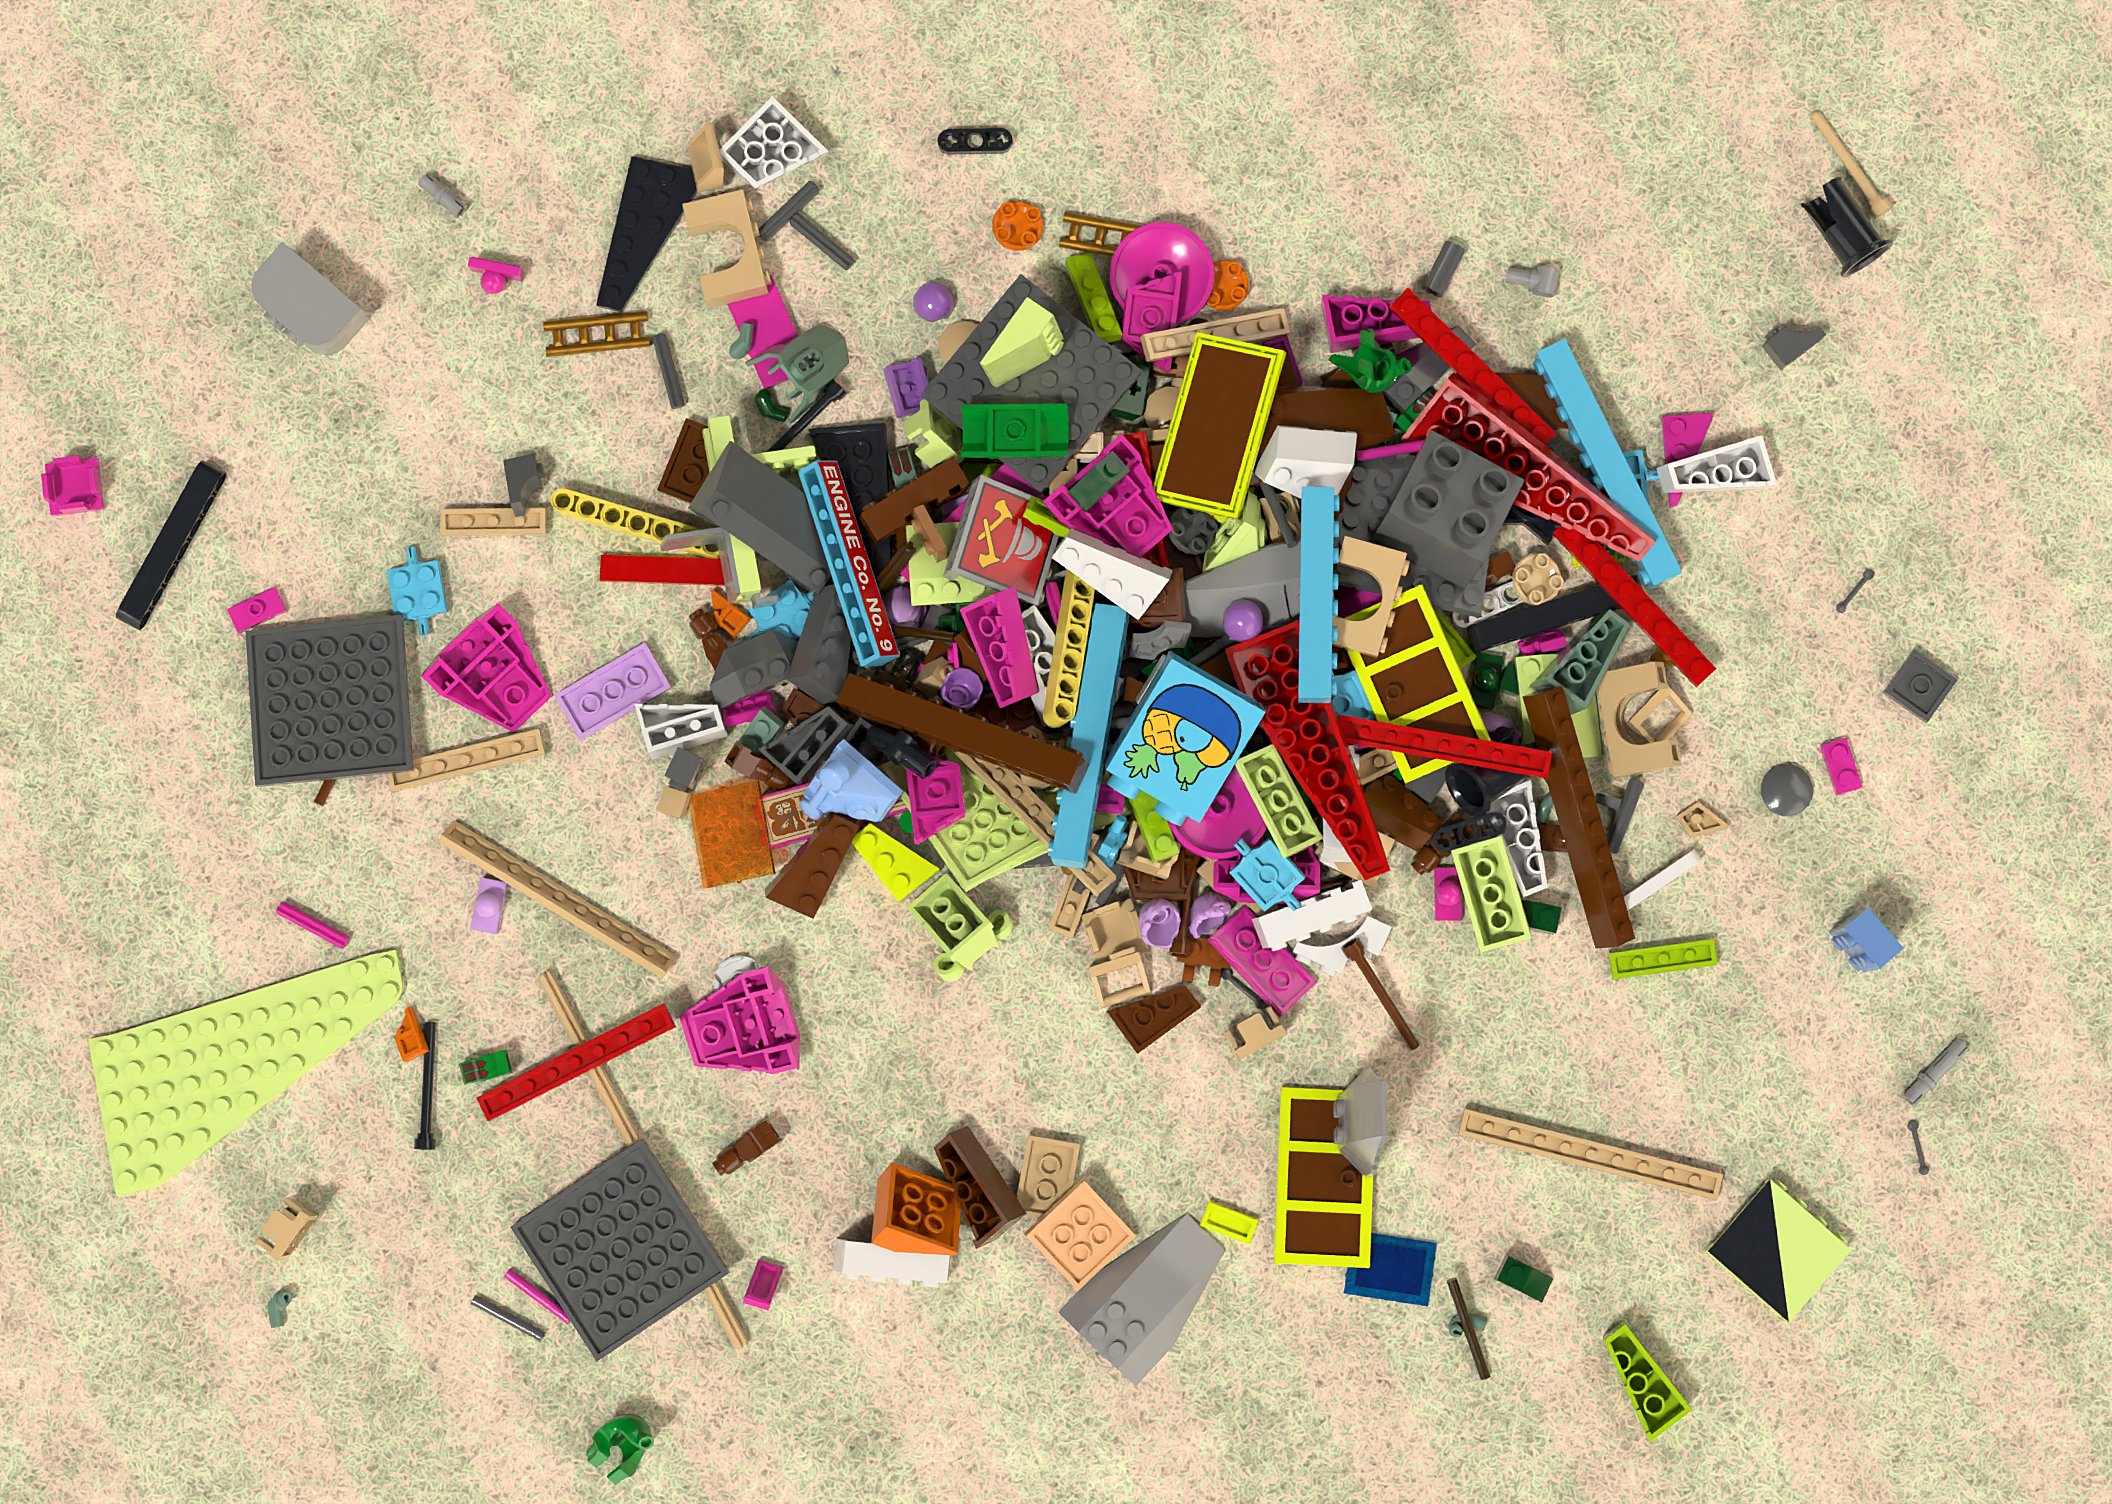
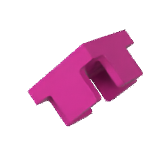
M76 455L54 458L53 463L45 464L46 473L41 474L44 499L49 502L51 516L105 510L99 458L84 459Z

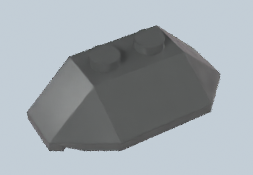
M771 630L725 649L710 683V689L719 710L789 682L786 678L798 641Z

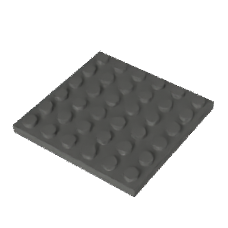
M1020 274L920 396L962 430V405L1068 404L1069 450L1067 457L999 459L1042 494L1143 372ZM1028 297L1054 315L1064 338L1062 340L1064 342L1063 347L1056 356L1052 354L1049 360L996 388L991 384L980 362Z
M1374 445V446H1372V447H1370V448H1368V449L1377 448V447H1383V446ZM1405 453L1358 462L1354 458V465L1351 469L1354 472L1352 487L1346 494L1343 512L1339 514L1337 520L1339 521V537H1333V547H1338L1339 549L1338 558L1345 536L1385 547L1372 540L1416 454ZM1490 550L1466 589L1406 558L1405 560H1409L1410 564L1406 576H1400L1398 585L1403 586L1401 593L1415 588L1416 585H1423L1432 607L1479 618L1482 614ZM1333 563V574H1338V585L1382 595L1379 583L1369 573Z
M402 615L245 631L256 787L414 771L404 621Z
M644 1138L510 1227L596 1362L730 1273Z

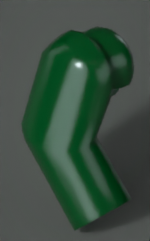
M759 390L755 396V403L761 415L784 423L788 410L773 405L771 400L772 394L769 390Z

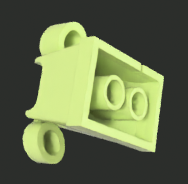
M1248 492L1240 519L1227 518L1217 530L1212 546L1205 552L1202 573L1267 546L1266 521L1261 518V503L1257 500L1258 496Z
M947 873L907 906L912 915L946 952L938 955L933 962L935 972L944 981L959 979L964 973V967L972 970L973 963L990 948L998 947L999 943L997 940L1007 938L1013 929V921L1007 912L1000 909L995 910L986 918Z

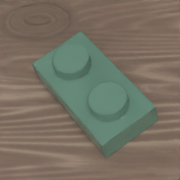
M764 706L759 710L738 741L751 749V752L761 756L763 753L758 749L771 743L784 725V722Z

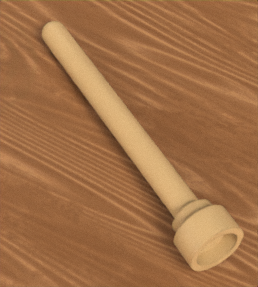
M1819 111L1812 112V120L1871 201L1869 203L1872 207L1870 211L1875 218L1889 211L1893 207L1887 197L1884 198L1883 195L1879 196Z

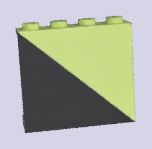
M1776 1178L1773 1181L1765 1179L1763 1187L1714 1243H1710L1704 1251L1784 1322L1789 1323L1849 1254L1851 1249L1846 1246L1848 1241L1838 1232L1833 1234L1826 1228L1828 1223L1817 1214L1812 1216L1805 1209L1808 1206L1797 1196L1791 1198L1785 1192L1787 1187Z

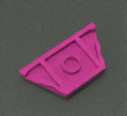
M1182 272L1151 280L1148 283L1139 284L1126 290L1121 330L1122 338L1120 342L1145 359L1140 337L1144 334L1174 329L1176 327ZM1172 357L1150 361L1164 372L1169 373L1171 371Z
M933 756L937 760V765L934 772L925 779L920 778L906 768L915 844L925 841L965 817L959 764L951 761H941L938 757Z

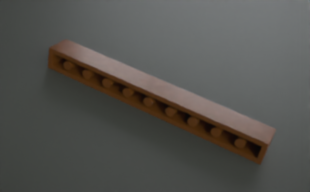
M849 673L836 700L844 711L897 730H902L905 733L1076 794L1089 766L1083 758V754L1076 749H1061L1057 743L1047 739L1041 742L1028 732L1021 731L1020 734L1013 732L1011 727L1003 723H998L996 726L989 723V720L977 714L974 717L968 716L965 711L958 707L951 706L950 709L943 707L941 702L932 698H928L926 701L919 698L920 696L913 691H898L894 685L888 682L876 683L873 678L862 673L859 676Z
M1563 686L1539 689L1523 696V701L1537 749L1552 752L1548 779L1546 778L1595 949L1619 947L1635 939V935Z

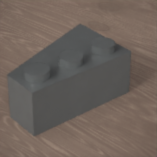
M828 706L758 750L796 784L803 785L814 775L836 746L853 729L855 724L837 708Z

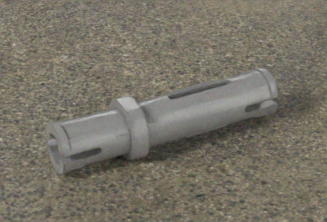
M1956 1038L1924 1073H1920L1917 1076L1918 1080L1902 1095L1905 1100L1915 1107L1930 1090L1933 1091L1936 1088L1937 1082L1969 1051L1968 1047L1960 1039Z

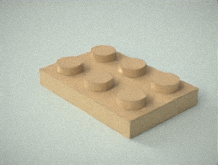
M1028 1135L1017 1192V1200L1027 1213L1025 1216L1041 1218L1073 1187L1080 1144Z

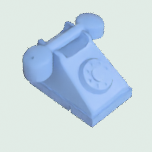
M843 739L804 791L805 797L800 801V807L808 817L814 820H819L827 812H836L856 819L881 822L888 815L903 793V790Z

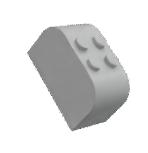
M283 242L272 252L253 276L251 284L252 294L257 303L266 311L263 316L278 330L281 331L284 327L283 333L298 347L304 344L308 349L320 355L338 353L346 347L369 320V317L357 304Z

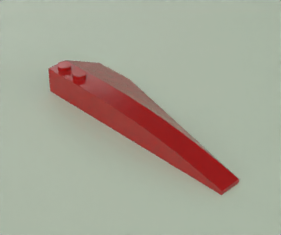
M1454 373L1448 377L1401 438L1405 443L1424 440L1430 430L1444 436L1524 479L1525 481L1513 502L1514 505L1547 520H1553L1569 530L1574 528L1585 535L1586 538L1599 541L1607 545L1608 548L1639 562L1656 542L1649 533L1586 478Z
M1295 621L1226 648L1225 652L1239 691L1262 703L1265 714L1259 722L1260 726L1265 730L1308 797H1310L1321 816L1325 819L1335 837L1342 844L1364 880L1390 872L1391 869L1332 698L1331 703H1298L1300 621Z

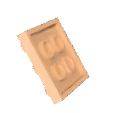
M1083 1178L1024 1233L1078 1291L1136 1237Z

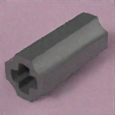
M1445 241L1422 289L1436 297L1442 298L1465 249L1453 242Z

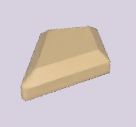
M1699 802L1676 816L1690 838L1729 828L1727 823Z

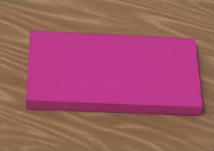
M771 274V284L767 285L769 294L727 304L739 332L742 323L754 325L751 350L748 352L750 358L769 347L785 344L798 337ZM767 358L753 364L764 389H769L790 380L782 368H779L771 375L768 374L771 365L778 358Z
M1244 905L1208 941L1264 1002L1271 1006L1272 1010L1280 1018L1317 981L1295 960L1285 947L1276 951H1272L1271 947L1262 948L1252 921L1256 916Z

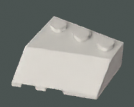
M773 97L720 149L722 162L735 175L755 189L828 152Z
M1278 425L1253 473L1263 482L1298 498H1301L1302 487H1334V495H1338L1354 465L1357 433L1352 431L1335 432L1334 430L1324 429V431L1310 430L1303 427Z

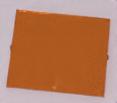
M759 780L729 787L722 786L720 789L691 795L688 804L703 889L735 882L741 883L744 880L776 874Z

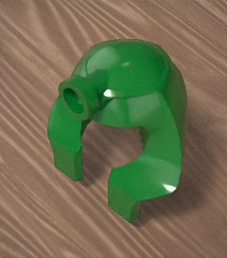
M1372 329L1360 331L1359 341L1361 344L1353 357L1333 354L1329 357V361L1346 372L1362 389L1370 393L1387 389L1396 380L1397 376L1411 371V364L1408 359L1402 358L1397 360L1391 351L1381 348L1374 339V330Z
M632 1413L616 1416L607 1421L592 1436L594 1443L586 1451L588 1461L597 1468L611 1455L609 1448L618 1446L623 1455L622 1464L607 1475V1478L616 1485L621 1480L635 1474L645 1450L653 1446L654 1439L649 1425L642 1417Z

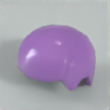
M930 282L919 287L913 297V307L919 317L935 322L947 319L955 308V297L948 287L938 282Z
M1240 599L1233 601L1223 614L1225 633L1233 641L1244 642L1259 636L1263 628V616L1260 607L1251 600Z
M960 667L952 670L943 681L941 687L942 700L950 708L955 706L966 711L974 707L979 701L983 684L979 675L971 669Z

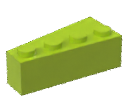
M1624 1320L1603 1336L1607 1349L1649 1442L1653 1441L1692 1411L1691 1405Z

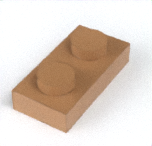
M924 505L914 508V519L911 520L912 526L917 534H922L925 540L923 545L929 556L933 555L937 563L947 559V547Z

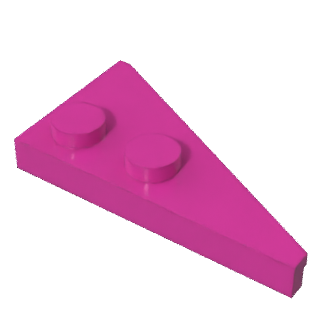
M1713 413L1662 416L1665 465L1698 455ZM1682 492L1668 493L1669 508L1678 505Z

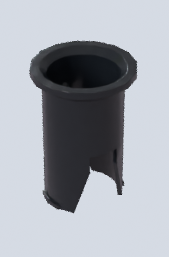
M1836 177L1822 185L1827 203L1818 197L1808 203H1801V207L1805 209L1843 265L1840 274L1845 278L1857 273L1877 260L1891 248L1893 243L1890 239L1885 240L1879 236L1841 180L1842 178Z
M1513 730L1497 742L1514 745L1513 736L1515 731ZM1536 742L1522 745V747L1537 749ZM1457 762L1450 764L1445 771V781L1454 801L1462 810L1475 817L1486 815L1493 801L1530 777V775Z

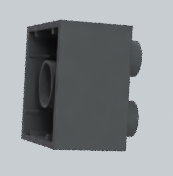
M1430 430L1413 458L1372 540L1387 548L1407 553L1406 558L1466 589L1483 564L1525 480Z

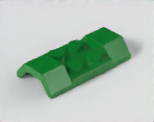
M1068 404L962 405L963 445L961 458L1009 459L1068 456Z

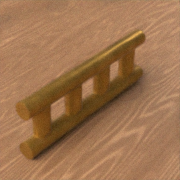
M1065 212L1063 222L1071 223L1068 238L1060 237L1059 247L1114 256L1117 247L1104 245L1106 230L1122 232L1121 243L1128 234L1143 225ZM1081 225L1096 228L1094 243L1078 240Z
M647 311L543 321L544 332L552 331L554 346L546 347V356L553 357L650 347V337L641 336L640 322L648 321ZM630 323L631 338L616 340L614 325ZM604 326L605 341L590 342L588 327ZM578 328L579 344L564 345L563 330Z

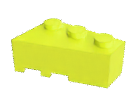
M872 824L867 825L858 832L852 841L853 846L899 904L941 871L938 867Z

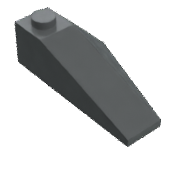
M1459 326L1451 328L1470 349L1476 345ZM1424 342L1395 355L1397 360L1402 358L1408 359L1411 364V371L1397 376L1396 380L1387 389L1382 391L1384 398L1401 415L1451 369Z

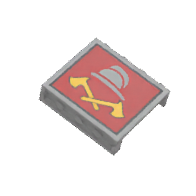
M980 475L972 481L943 577L953 581L958 576H961L998 592L1015 586L1018 600L1027 603L1025 610L1033 605L1040 606L1045 596V591H1043L1044 583L1049 580L1052 573L1050 563L1059 545L1057 543L1059 536L1055 535L1051 530L1041 525H1035L1023 517L1031 495Z

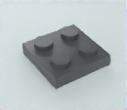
M1914 649L1883 693L1924 723H1927L1955 685L1957 679Z

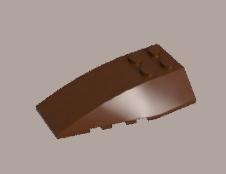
M1277 384L1253 472L1278 425L1303 427L1310 430L1324 431V429L1334 430L1335 432H1356L1355 451L1368 449L1393 438L1395 432L1383 392L1370 393L1362 388ZM1252 473L1249 488L1260 486L1262 481L1254 473Z

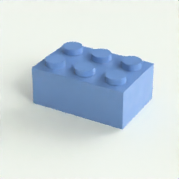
M1869 907L1852 912L1829 932L1833 937L1831 939L1833 945L1839 951L1844 950L1851 957L1848 961L1858 972L1862 970L1865 973L1881 969L1904 949Z

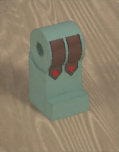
M908 447L888 452L895 486L899 490L908 485L907 482L917 476Z

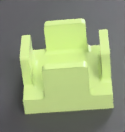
M925 399L920 401V410L904 422L905 436L909 440L921 432L928 440L915 450V454L930 468L940 462H945L951 457H954L959 464L964 460V458H961V429Z

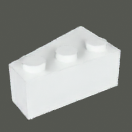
M634 704L647 750L652 760L675 753L677 747L686 750L728 737L721 711L717 705Z

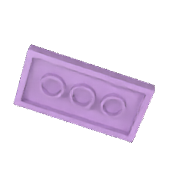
M644 642L554 696L580 741L636 710L634 704L644 705L672 689Z

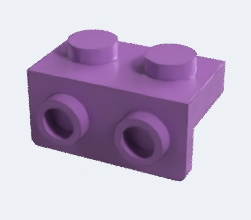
M921 357L914 358L910 362L886 366L883 372L897 418L914 415L920 410V401L923 400L920 394L929 385L927 369L922 363Z

